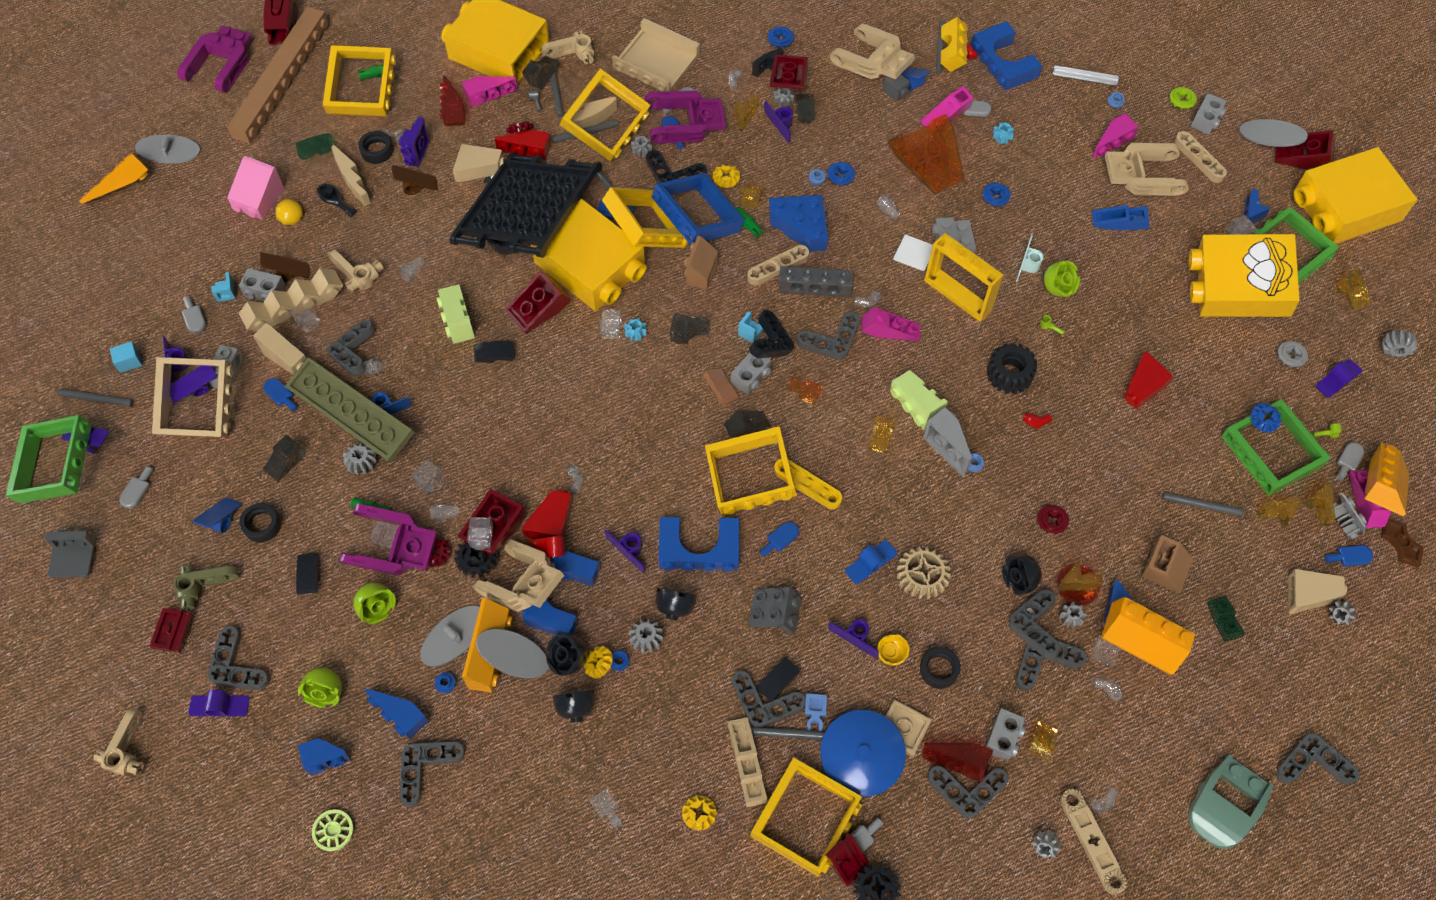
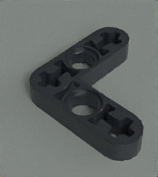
M651 150L646 154L647 166L657 183L665 182V179L666 181L679 179L680 176L689 177L702 173L707 174L706 166L701 163L671 173L658 151ZM658 169L665 170L663 174H658L656 171Z
M763 310L758 317V322L769 339L754 340L749 347V352L756 358L788 356L794 349L792 340L776 316L769 310Z

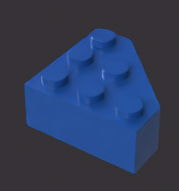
M822 195L769 198V219L772 227L783 231L784 235L794 242L797 241L806 246L809 252L827 250L828 235Z

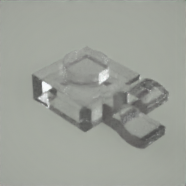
M607 788L589 800L601 820L607 817L615 830L622 826L621 820L615 813L619 805Z

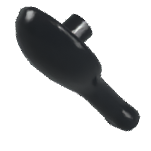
M330 184L318 186L317 194L323 202L338 206L346 212L348 217L356 214V209L349 207L342 201L340 191L335 186Z

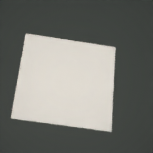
M905 234L893 260L925 271L933 245Z

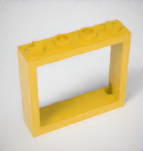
M331 45L323 98V107L326 113L387 116L388 109L391 107L389 98L393 93L391 82L395 77L393 67L396 65V55L393 54L392 49ZM342 58L384 60L379 103L336 101Z
M600 68L564 115L560 126L611 162L614 157L617 159L622 152V149H620L622 145L626 146L632 138L630 137L631 133L637 132L641 126L639 122L646 120L650 114L648 112L650 104ZM599 84H602L640 112L612 150L572 122Z
M610 187L602 201L634 246L685 248L688 244L687 240L652 199L651 196L654 190ZM626 205L652 207L667 229L642 228Z
M944 233L933 243L924 281L979 322H982L993 309L1004 274ZM944 254L989 286L984 300L941 270Z
M780 426L705 445L717 505L721 515H731L739 510H751L758 505H770L774 501H786L797 496ZM778 443L788 486L725 502L715 459Z
M793 757L752 829L750 837L819 877L821 872L826 874L831 865L825 854L839 842L842 833L845 835L848 833L852 826L849 820L852 815L857 816L862 807V804L859 803L862 796ZM796 773L801 774L851 803L817 866L762 834Z

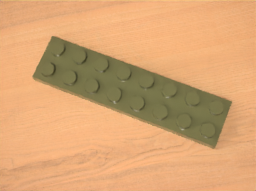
M309 357L285 385L287 389L390 463L415 433L412 429Z

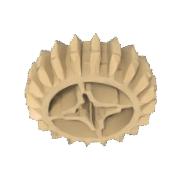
M919 546L916 551L910 549L909 554L906 552L903 554V559L899 560V566L896 569L899 572L897 579L901 580L899 582L900 586H905V592L912 591L911 597L918 594L920 600L925 595L928 600L931 595L936 598L938 592L943 593L944 587H948V580L951 578V574H949L951 568L946 566L947 560H941L943 554L936 555V549L930 552L927 546L922 551ZM918 561L917 567L913 568L912 570H908V567L912 563ZM939 576V580L937 582L929 585L931 578Z

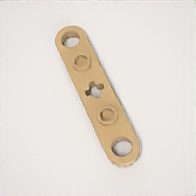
M1066 790L1060 798L1061 805L1103 887L1110 894H1120L1127 887V882L1092 812L1085 803L1083 795L1078 790ZM1068 795L1076 797L1078 801L1076 806H1071L1067 803L1066 797ZM1090 835L1092 836V838L1098 839L1096 847L1094 844L1088 843V840H1090ZM1110 877L1119 879L1120 887L1118 889L1110 886Z

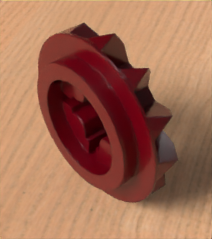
M525 121L510 124L506 131L510 134L531 130L533 123Z
M1047 505L1039 511L1037 522L1040 525V529L1045 530L1046 534L1052 533L1056 535L1066 530L1069 525V517L1061 507ZM1050 517L1052 519L1058 517L1055 523H1048Z
M442 537L436 539L434 549L439 548V557L432 553L429 567H439L450 558V545Z

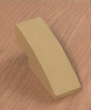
M616 96L585 103L583 109L577 113L572 122L582 129L603 122L617 111Z

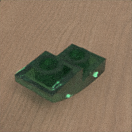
M326 133L306 138L295 144L299 158L305 160L317 153L322 156L332 151L331 147L334 145L332 134Z
M1227 596L1207 602L1212 619L1224 642L1244 636L1245 632L1235 618L1236 610Z

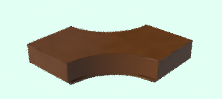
M1388 519L1386 526L1382 528L1381 538L1393 545L1397 551L1399 562L1419 567L1422 562L1423 546L1411 539L1407 532L1406 524Z

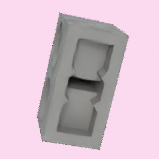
M1207 93L1191 127L1210 135L1212 129H1216L1221 121L1218 117L1222 118L1227 109L1224 108L1226 100Z
M247 268L239 287L245 297L260 299L264 302L271 290L284 291L286 285L281 276Z
M220 345L213 360L232 362L234 374L231 377V384L233 385L244 359L238 349ZM212 366L216 373V378L209 383L213 388L218 389L219 366Z
M749 352L731 373L730 383L749 395L752 390L755 391L759 387L763 377L766 378L772 370L771 360L769 358H756Z
M1001 708L996 716L984 752L1007 762L1011 756L1015 757L1019 749V745L1016 744L1018 737L1022 738L1026 726L1023 725L1025 718ZM1005 723H1011L1014 726V730H1009ZM998 742H1005L1008 749H1002Z

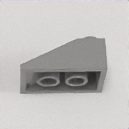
M944 407L928 420L923 439L964 477L972 456L959 420L953 412L948 411Z

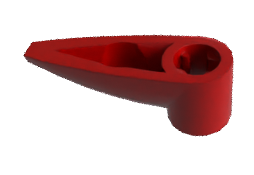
M563 536L526 540L530 547L545 552L546 557L565 556Z

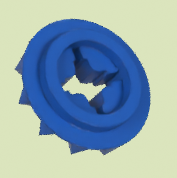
M775 27L768 33V42L772 46H777V48L783 47L785 49L786 46L791 45L794 39L793 32L786 27Z
M834 163L828 169V180L839 186L842 184L847 186L849 182H853L855 170L848 163ZM838 171L839 173L844 174V178L838 175Z
M1000 183L988 184L982 193L986 204H992L993 207L1007 205L1011 197L1009 189ZM1000 193L999 197L993 198V194L997 195Z
M1260 403L1251 411V421L1260 431L1273 432L1279 428L1282 422L1280 419L1281 413H1278L1276 407H1272L1270 403ZM1269 413V414H1270L1269 419L1263 421L1265 415Z

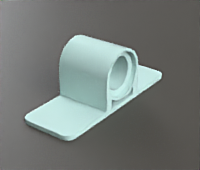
M1033 235L1030 237L1016 282L1021 270L1036 273L1042 264V252L1029 248Z

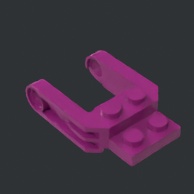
M222 25L217 33L211 32L200 36L179 66L178 78L190 81L211 53L212 55L229 59L215 79V89L217 91L229 92L249 62L245 50L253 39L252 35Z
M695 90L649 92L644 97L645 101L650 104L649 109L687 108L689 125H666L665 127L650 129V139L653 143L701 142L708 135V131L725 130L726 124L721 99H704Z
M355 504L354 515L396 524L399 527L396 529L389 561L357 554L354 556L341 552L339 562L397 576L411 568L428 571L438 535L437 531L420 528L415 518L409 514Z

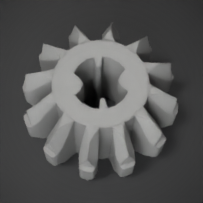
M1393 330L1392 333H1386V336L1383 337L1382 346L1384 353L1389 354V357L1396 356L1399 358L1403 356L1406 358L1407 355H1413V351L1417 347L1415 334L1410 333L1409 330Z
M362 442L360 445L354 443L352 448L347 447L348 452L343 453V463L349 472H355V474L359 475L361 471L366 474L367 469L373 470L372 465L377 464L376 452Z
M650 618L647 620V623L640 619V625L633 623L634 630L629 631L631 636L629 642L634 644L635 650L641 648V653H645L646 649L652 653V647L659 649V642L663 641V636H661L663 629L658 628V622L651 624Z

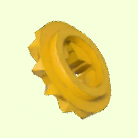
M722 164L721 167L716 166L715 171H713V181L720 187H733L740 180V171L737 170L736 166L732 167L730 164L724 166ZM723 173H725V174H728V173H729V177H728V176H725V177H724V176H723Z
M596 646L594 651H589L590 655L587 657V662L584 665L585 673L592 678L604 676L610 669L613 660L612 653L608 648Z
M696 795L689 798L683 805L682 817L686 825L691 829L705 830L714 823L717 810L714 802L707 798V796ZM703 805V812L706 815H700L696 821V813L693 810H698Z

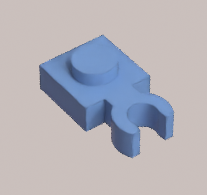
M806 693L805 716L811 717L807 722V731H810L812 723H816L819 726L818 731H822L823 722L820 717H826L827 695Z

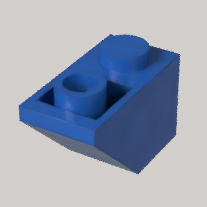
M320 738L298 745L303 769L308 774L317 775L324 772L326 768L331 766L339 767L344 765L345 761L351 760L345 750Z

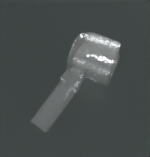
M385 128L382 129L384 133L391 135L396 142H399L401 135L403 136V131L400 128L395 132Z

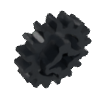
M465 541L464 545L458 544L460 550L454 552L457 556L454 560L458 564V570H463L462 572L465 576L470 573L471 578H474L475 574L482 578L483 572L489 575L488 569H495L493 563L498 562V551L490 555Z
M872 864L870 870L865 866L862 869L864 874L860 872L856 874L859 881H853V885L857 886V889L853 890L852 894H858L859 896L856 900H867L865 896L872 900H884V895L888 892H891L888 900H895L894 898L901 897V894L896 892V889L901 887V884H895L898 876L892 877L890 875L892 869L884 871V865L882 864L878 869H876L875 864ZM870 875L869 884L863 886L865 878ZM881 876H883L888 881V883L882 880ZM875 884L878 888H881V891L878 893V895L877 891L872 890V887H874Z

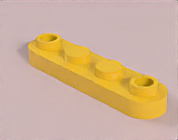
M779 459L775 463L774 473L787 483L785 472L781 471V469H784L782 459ZM788 459L796 489L828 509H837L841 505L842 494L839 490Z

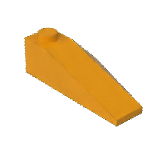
M131 152L100 183H97L87 192L79 202L83 204L133 183L137 179L141 181L148 175L146 172L148 168Z

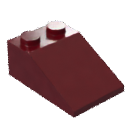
M775 54L769 87L803 90L807 77L808 57Z
M1333 130L1307 133V140L1299 145L1277 147L1275 163L1310 170L1333 162L1335 152Z
M540 270L504 310L520 329L527 334L560 313L572 299L550 275Z
M490 489L458 534V538L493 555L516 532L525 519L526 512L524 506Z

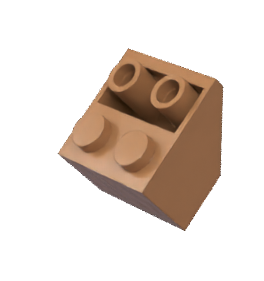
M697 236L696 241L691 243L690 256H686L684 261V267H686L684 277H686L687 285L707 290L718 263V251L701 236Z
M1161 535L1154 544L1141 577L1180 594L1193 558L1181 543Z

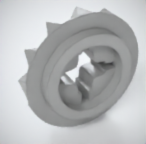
M1294 341L1282 343L1277 351L1278 359L1283 361V365L1287 364L1290 368H1299L1308 359L1307 350L1301 344ZM1291 351L1293 353V356H1295L1293 359L1291 358V355H1289Z

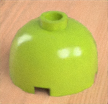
M1059 261L1050 265L1044 274L1046 290L1057 297H1069L1075 294L1080 283V276H1077L1076 273L1078 271L1077 266L1071 261Z
M375 582L362 586L356 592L353 599V607L357 616L368 624L379 623L389 616L386 613L391 608L394 609L396 604L394 593L385 585Z
M316 668L310 670L302 678L298 687V694L300 695L301 693L304 696L303 700L312 706L326 708V704H332L333 707L339 702L341 697L342 681L331 669Z

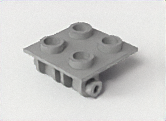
M1342 493L1340 505L1337 503L1332 504L1330 512L1337 519L1338 523L1349 518V520L1340 525L1341 528L1344 527L1343 531L1348 538L1350 537L1351 540L1359 537L1357 534L1359 532L1364 536L1365 524H1367L1364 516L1361 513L1357 514L1354 509L1356 506L1350 497L1346 498L1344 493Z

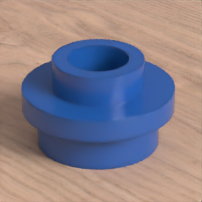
M614 651L612 653L611 668L616 671L626 669L629 665L628 655L624 651ZM616 659H621V660H622V663H621V664H617V663L615 662V660H616Z
M442 673L435 679V688L440 693L446 694L455 688L456 680L450 673ZM443 680H448L447 685H441Z

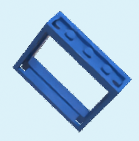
M706 173L657 183L651 196L690 245L696 241L697 236H701L706 241L739 233L745 221ZM697 189L722 221L696 227L671 195Z

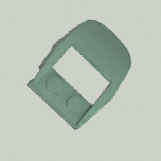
M1231 754L1225 756L1222 759L1224 761L1214 768L1209 776L1199 785L1196 797L1192 800L1188 810V820L1192 829L1211 845L1221 849H1230L1238 845L1254 827L1265 810L1273 788L1272 783H1267L1232 758ZM1220 777L1257 803L1250 816L1212 790Z

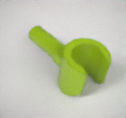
M1049 315L1043 316L1044 321L1040 320L1042 329L1050 328L1061 335L1065 332L1051 323L1052 319Z
M1331 424L1330 430L1313 432V436L1330 435L1332 438H1337L1341 432V425Z

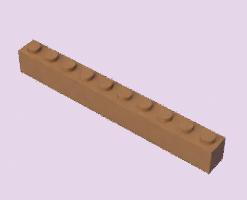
M306 7L228 124L227 128L232 138L251 143L253 138L257 136L266 118L273 111L278 100L281 99L285 89L289 87L291 80L305 62L306 57L320 39L323 31L328 27L325 11Z

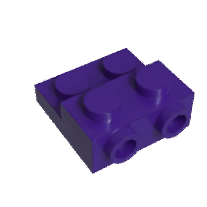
M417 117L411 130L405 129L403 136L401 135L399 138L400 151L404 157V163L408 166L420 167L430 143L424 118Z

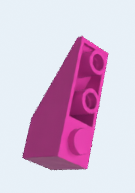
M477 76L461 82L464 95L471 107L481 105L518 90L515 77Z
M962 86L944 99L920 122L929 134H932L971 108L974 98Z
M1126 113L1111 121L1096 146L1093 158L1100 155L1103 156L1106 152L1117 149L1123 143L1130 142L1136 137L1138 126Z
M873 307L862 316V332L878 338L920 340L919 323L877 307Z
M1369 470L1350 471L1349 475L1358 514L1361 513L1367 522L1365 524L1366 528L1385 527L1392 511L1365 499Z

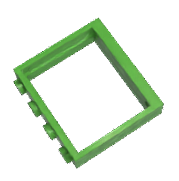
M1289 207L1285 211L1281 210L1278 212L1275 219H1269L1262 229H1256L1253 234H1268L1285 221L1322 252L1298 271L1299 285L1333 258L1340 247L1293 208Z
M1282 399L1271 404V406L1276 407L1278 413H1281L1280 419L1314 460L1312 463L1278 481L1239 432L1253 424L1251 416L1228 427L1221 436L1269 497L1323 468L1331 459L1326 450L1318 444L1315 437L1309 433L1302 421L1294 415L1291 408Z
M76 415L22 426L6 496L21 504L77 494L92 423ZM71 433L61 482L30 488L41 438Z

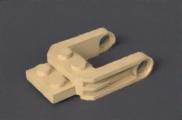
M860 24L854 30V35L861 41L867 42L868 45L877 48L870 55V58L867 59L841 48H836L830 54V60L834 65L869 79L879 78V75L883 74L896 80L915 60V54L901 49L898 36L866 24Z
M1131 143L1124 152H1106L1104 156L1110 183L1124 184L1125 189L1134 195L1178 196L1189 190L1188 183L1184 179L1145 178L1146 175L1142 161H1172L1180 155L1177 144Z
M510 539L506 543L504 550L513 558L530 565L513 586L512 591L481 580H477L473 588L483 597L517 612L527 609L532 605L540 608L564 577V574L560 570L555 569L554 563L550 561L549 557H546L545 552Z

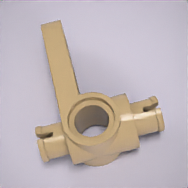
M581 30L579 31L580 35L576 31L572 37L548 42L541 48L546 59L576 53L579 59L586 65H588V61L590 64L593 63L594 50L591 45V38Z
M335 249L328 253L333 264L350 279L348 282H345V285L351 292H354L357 288L365 290L372 287L374 280L379 277L378 272L384 269L378 260H375L372 264L367 262L364 265L360 264L353 267Z
M130 708L125 713L107 749L99 748L96 751L101 756L95 754L94 761L101 763V768L123 776H129L130 774L139 776L141 774V771L137 768L143 770L144 763L138 762L135 755L125 752L141 722V711ZM120 757L119 763L114 765V761Z

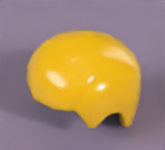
M284 199L275 208L276 219L283 225H294L301 220L303 209L298 202L292 199Z
M899 634L884 636L877 645L878 657L886 665L895 666L903 663L909 656L910 647L908 641Z

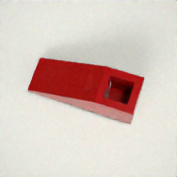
M538 130L498 136L494 139L496 149H500L502 152H513L518 155L533 157L540 155L545 160L551 147L550 133Z

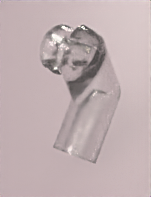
M732 68L728 73V82L731 90L738 88L736 77L739 78L741 75L739 68Z
M569 466L566 473L574 480L570 490L574 493H580L584 482V475L578 466Z
M1095 677L1094 688L1104 689L1111 700L1119 701L1122 698V691L1115 681Z
M1108 788L1105 798L1098 800L1095 798L1092 800V810L1096 813L1111 811L1114 807L1118 791L1114 788Z

